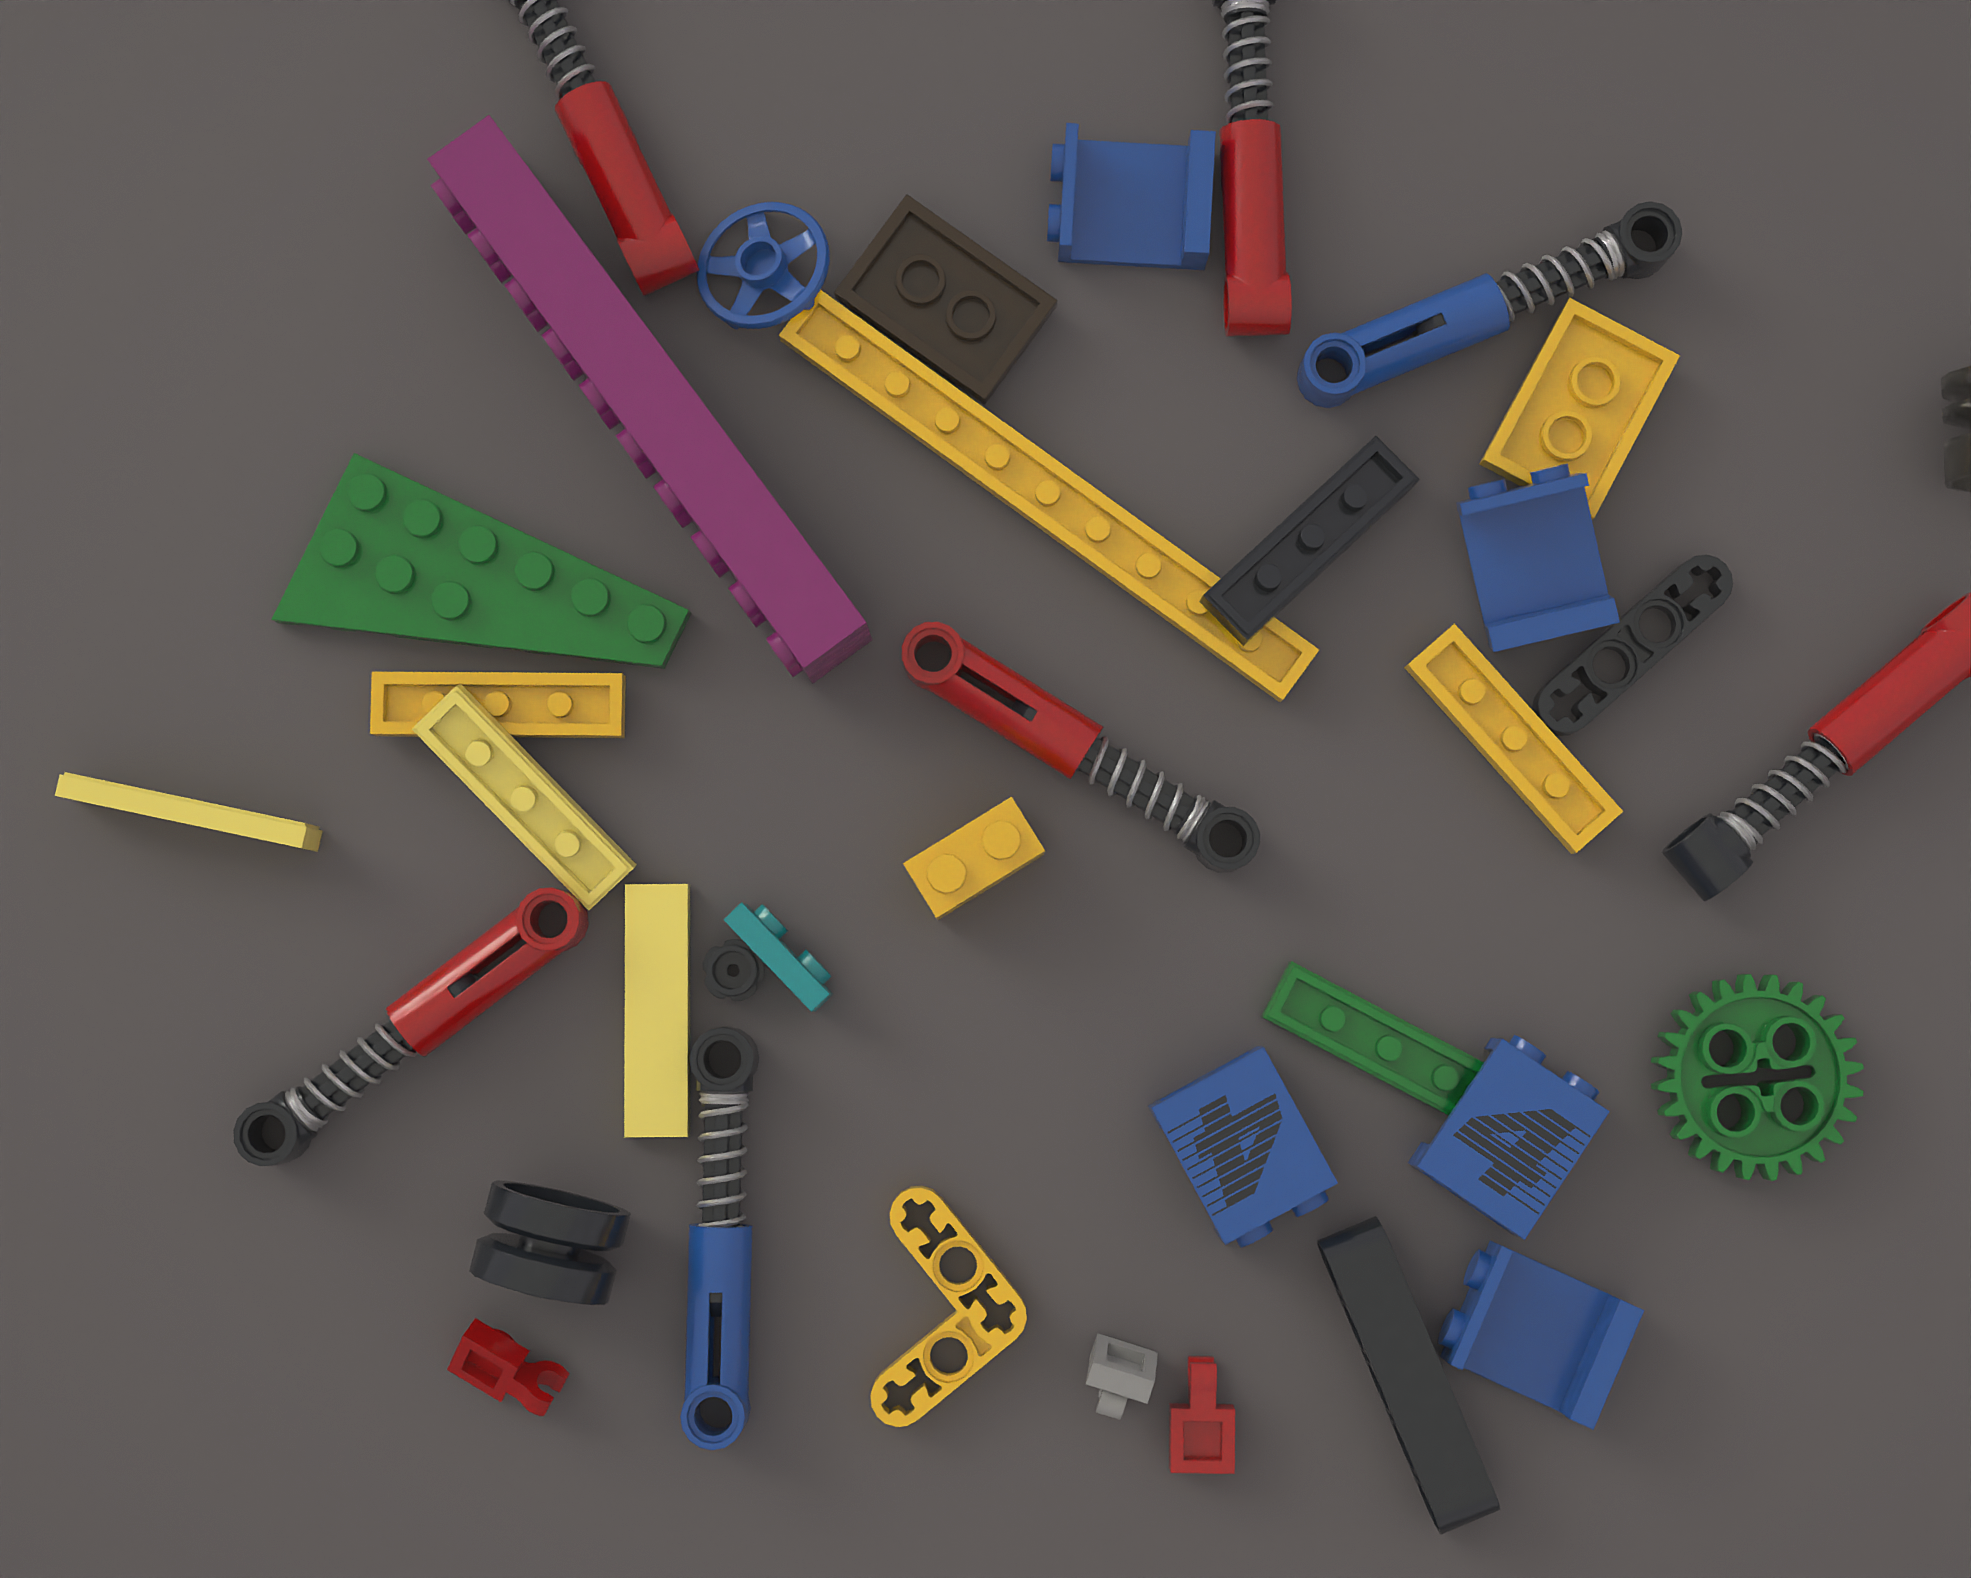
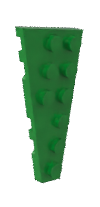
M354 453L271 620L290 625H310L349 632L361 631L394 635L399 638L485 648L496 647L521 650L527 653L555 654L589 658L594 661L665 669L692 613L676 603Z

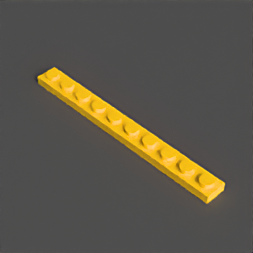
M821 289L815 297L814 306L810 310H803L791 318L779 334L782 343L1281 703L1318 653V648L1275 617L1243 646L1199 602L1202 596L1221 578Z

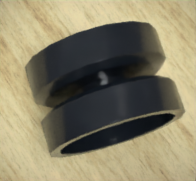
M496 1180L492 1182L484 1215L497 1227L519 1235L492 1233L477 1239L469 1272L475 1277L491 1284L539 1298L586 1305H605L608 1303L617 1270L605 1258L585 1250L611 1251L621 1247L624 1243L631 1213L610 1203L567 1191L514 1181Z

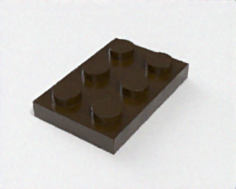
M908 194L905 195L834 292L836 300L984 405L1057 307V299Z

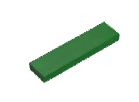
M1292 961L1288 963L1261 1015V1018L1447 1116L1450 1115L1484 1064L1481 1060Z

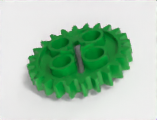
M1738 974L1735 982V992L1725 979L1712 981L1713 1000L1702 992L1690 993L1689 997L1695 1012L1691 1014L1684 1010L1673 1009L1670 1014L1681 1029L1678 1033L1659 1032L1657 1036L1663 1043L1671 1047L1670 1055L1651 1058V1063L1667 1069V1078L1652 1083L1651 1089L1669 1092L1671 1098L1670 1101L1663 1104L1657 1110L1658 1115L1678 1116L1680 1119L1669 1135L1673 1139L1678 1140L1691 1136L1694 1137L1688 1151V1155L1691 1158L1701 1159L1713 1151L1710 1169L1713 1171L1724 1173L1734 1160L1736 1178L1750 1180L1756 1164L1762 1179L1775 1181L1778 1176L1779 1162L1789 1174L1800 1175L1802 1174L1800 1155L1803 1154L1814 1162L1822 1163L1826 1159L1819 1142L1824 1140L1840 1145L1844 1142L1834 1124L1837 1120L1856 1122L1857 1116L1844 1107L1843 1104L1845 1098L1861 1097L1864 1093L1858 1087L1847 1084V1075L1863 1070L1864 1066L1862 1063L1845 1061L1843 1053L1851 1049L1858 1042L1856 1038L1836 1037L1834 1034L1835 1030L1845 1019L1843 1015L1831 1014L1821 1017L1819 1014L1826 1001L1823 995H1813L1804 1002H1801L1803 983L1799 981L1789 982L1780 993L1778 975L1773 974L1763 975L1758 990L1751 974ZM1781 1025L1788 1026L1793 1031L1796 1039L1792 1054L1785 1059L1779 1057L1772 1044L1773 1035ZM1719 1031L1727 1033L1733 1043V1054L1724 1065L1716 1064L1709 1052V1043L1712 1037ZM1808 1065L1812 1070L1811 1075L1807 1078L1764 1080L1758 1082L1756 1086L1735 1083L1705 1088L1701 1083L1702 1078L1707 1075L1750 1073L1756 1071L1757 1068L1779 1070ZM1795 1088L1802 1096L1804 1102L1803 1111L1795 1121L1789 1122L1782 1114L1780 1108L1781 1099L1789 1089ZM1731 1094L1739 1101L1741 1116L1733 1127L1726 1129L1718 1120L1717 1107L1726 1095Z

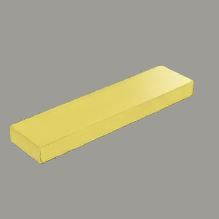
M462 684L457 685L412 728L424 743L588 910L594 907L637 865Z
M67 772L64 775H59L55 796L316 852H318L323 832L319 830L318 826Z
M625 884L624 1138L689 1137L690 885Z

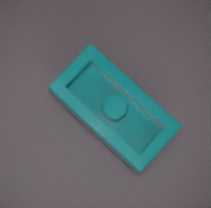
M741 902L723 919L811 1012H816L833 995L824 985L832 975L807 949L797 957L780 939L789 930L764 904H761L753 911L748 904Z

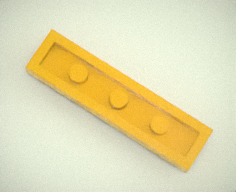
M1455 623L1404 667L1571 854L1580 851L1623 812Z
M372 671L370 734L374 736L419 737L412 728L457 685L462 684L512 737L625 738L626 676L623 673Z

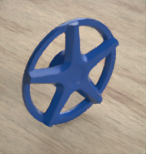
M764 202L736 211L724 219L712 231L701 250L697 264L700 271L697 272L696 278L702 300L716 317L736 330L738 328L761 329L772 327L793 318L803 310H810L814 306L815 297L822 288L829 269L830 251L827 236L819 223L809 213L794 205L780 202ZM764 212L789 214L802 221L808 229L802 234L782 244H778L770 236ZM747 218L749 240L740 246L736 256H711L714 245L724 232L738 221ZM816 244V267L810 282L805 288L788 271V265ZM707 274L734 276L742 280L741 288L730 311L720 305L711 294L707 282ZM767 288L773 289L791 301L785 307L768 314L748 315L762 291Z

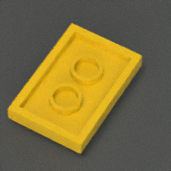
M1569 298L1561 309L1479 465L1519 486L1533 484L1530 472L1568 463L1570 475L1579 472L1587 473L1589 486H1585V492L1591 518L1594 519L1680 355Z

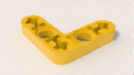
M911 1186L900 1192L893 1201L889 1213L890 1225L896 1236L956 1311L885 1368L875 1379L870 1395L871 1407L881 1421L894 1427L908 1426L919 1420L1015 1341L1023 1332L1027 1321L1026 1305L1019 1292L945 1200L936 1191L925 1186ZM911 1198L918 1205L925 1203L927 1200L933 1204L935 1209L929 1218L939 1233L943 1231L948 1223L957 1232V1234L940 1241L930 1256H927L920 1248L921 1245L931 1241V1238L922 1227L917 1225L908 1230L902 1223L908 1213L903 1204ZM952 1247L967 1248L976 1258V1272L971 1279L965 1282L955 1283L949 1281L940 1270L941 1256ZM988 1273L992 1275L997 1283L986 1287L987 1293L997 1304L1001 1305L1009 1300L1015 1307L1009 1314L1013 1325L1005 1331L998 1324L993 1325L989 1329L983 1325L982 1321L987 1316V1310L977 1296H975L969 1306L960 1298V1296L975 1290ZM952 1337L958 1339L967 1350V1361L956 1372H942L934 1366L931 1360V1349L942 1338ZM915 1358H919L926 1376L941 1387L930 1393L925 1381L911 1394L910 1400L914 1406L912 1409L906 1411L902 1406L897 1405L890 1410L884 1404L889 1394L886 1384L892 1380L900 1387L907 1384L917 1375V1370L908 1364Z

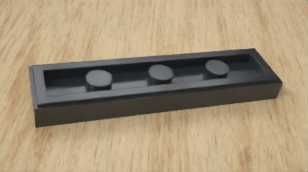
M1375 436L1211 587L1199 602L1244 646L1404 497L1420 479Z

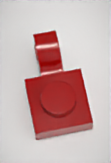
M477 1318L473 1320L463 1334L447 1368L449 1372L499 1402H502L508 1393L520 1401L526 1410L538 1416H545L554 1399L549 1393L542 1391L538 1385H547L552 1390L560 1393L570 1375L562 1365L553 1361L526 1362L525 1360L530 1350L515 1342L508 1333L492 1328Z
M1188 1356L1189 1403H1169L1170 1473L1235 1474V1407L1233 1404H1216L1217 1364L1214 1363L1213 1356Z

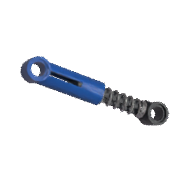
M1652 201L1639 203L1628 210L1620 221L1604 227L1602 234L1597 233L1596 237L1592 240L1588 238L1583 239L1577 249L1567 246L1563 247L1560 255L1556 258L1544 255L1539 265L1534 266L1525 263L1517 274L1508 271L1503 272L1498 282H1495L1492 276L1485 273L1341 334L1335 332L1324 334L1311 343L1299 365L1297 373L1299 390L1305 399L1315 406L1324 408L1340 406L1356 393L1508 331L1510 321H1514L1515 314L1526 309L1528 312L1533 313L1535 306L1545 301L1553 305L1554 298L1566 293L1568 296L1573 297L1574 289L1584 285L1592 289L1594 281L1603 277L1609 280L1617 279L1618 276L1623 279L1650 277L1667 262L1680 245L1682 237L1680 220L1672 209L1662 203ZM1641 230L1650 234L1655 241L1656 251L1647 252L1636 247L1632 241L1631 231ZM1414 336V338H1411L1407 341L1399 343L1395 346H1392L1390 348H1387L1365 358V355L1387 347L1408 337ZM1322 359H1334L1342 364L1347 377L1342 382H1327L1317 373L1316 363Z
M722 1027L707 1031L697 1039L690 1055L691 1069L696 1077V1091H701L699 1094L702 1097L699 1101L702 1103V1107H705V1111L698 1115L704 1120V1134L698 1137L701 1142H704V1153L697 1160L703 1165V1178L697 1182L700 1187H703L702 1201L696 1205L699 1209H702V1223L689 1224L685 1393L680 1418L682 1430L687 1438L699 1448L708 1450L725 1448L733 1443L748 1422L751 1410L748 1391L753 1226L741 1223L746 1216L740 1211V1200L747 1195L741 1189V1178L747 1174L745 1168L741 1166V1157L748 1151L742 1144V1133L748 1129V1126L742 1122L743 1110L749 1106L747 1103L749 1100L746 1097L749 1095L748 1092L753 1091V1075L757 1071L759 1054L758 1048L751 1036L741 1029ZM722 1040L736 1045L741 1054L740 1068L730 1077L719 1076L713 1071L709 1063L711 1049ZM715 1317H722L720 1376L714 1377ZM709 1397H717L726 1401L732 1410V1422L726 1427L721 1428L711 1427L705 1423L700 1414L701 1401Z

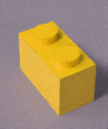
M1010 797L904 862L903 865L933 914L939 920L1042 857L1045 850L1014 799Z

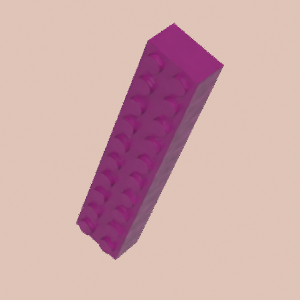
M486 116L430 156L427 160L439 176V179L430 186L464 234H467L501 284L510 277L513 278L504 286L535 330L539 332L546 326L550 328L541 336L572 380L575 381L583 374L587 378L578 386L609 430L619 423L624 428L615 436L643 476L648 479L657 473L661 478V481L656 483L653 488L680 526L685 528L693 522L699 531L690 538L717 576L721 578L727 572H730L737 582L728 587V589L753 625L757 628L766 621L772 628L774 633L767 637L766 641L790 675L794 678L803 671L813 684L871 642L872 637L867 622L491 116Z

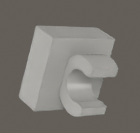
M1097 1333L1090 1354L1086 1385L1099 1388L1098 1397L1100 1399L1096 1407V1413L1120 1420L1128 1398L1148 1404L1155 1383L1158 1352Z

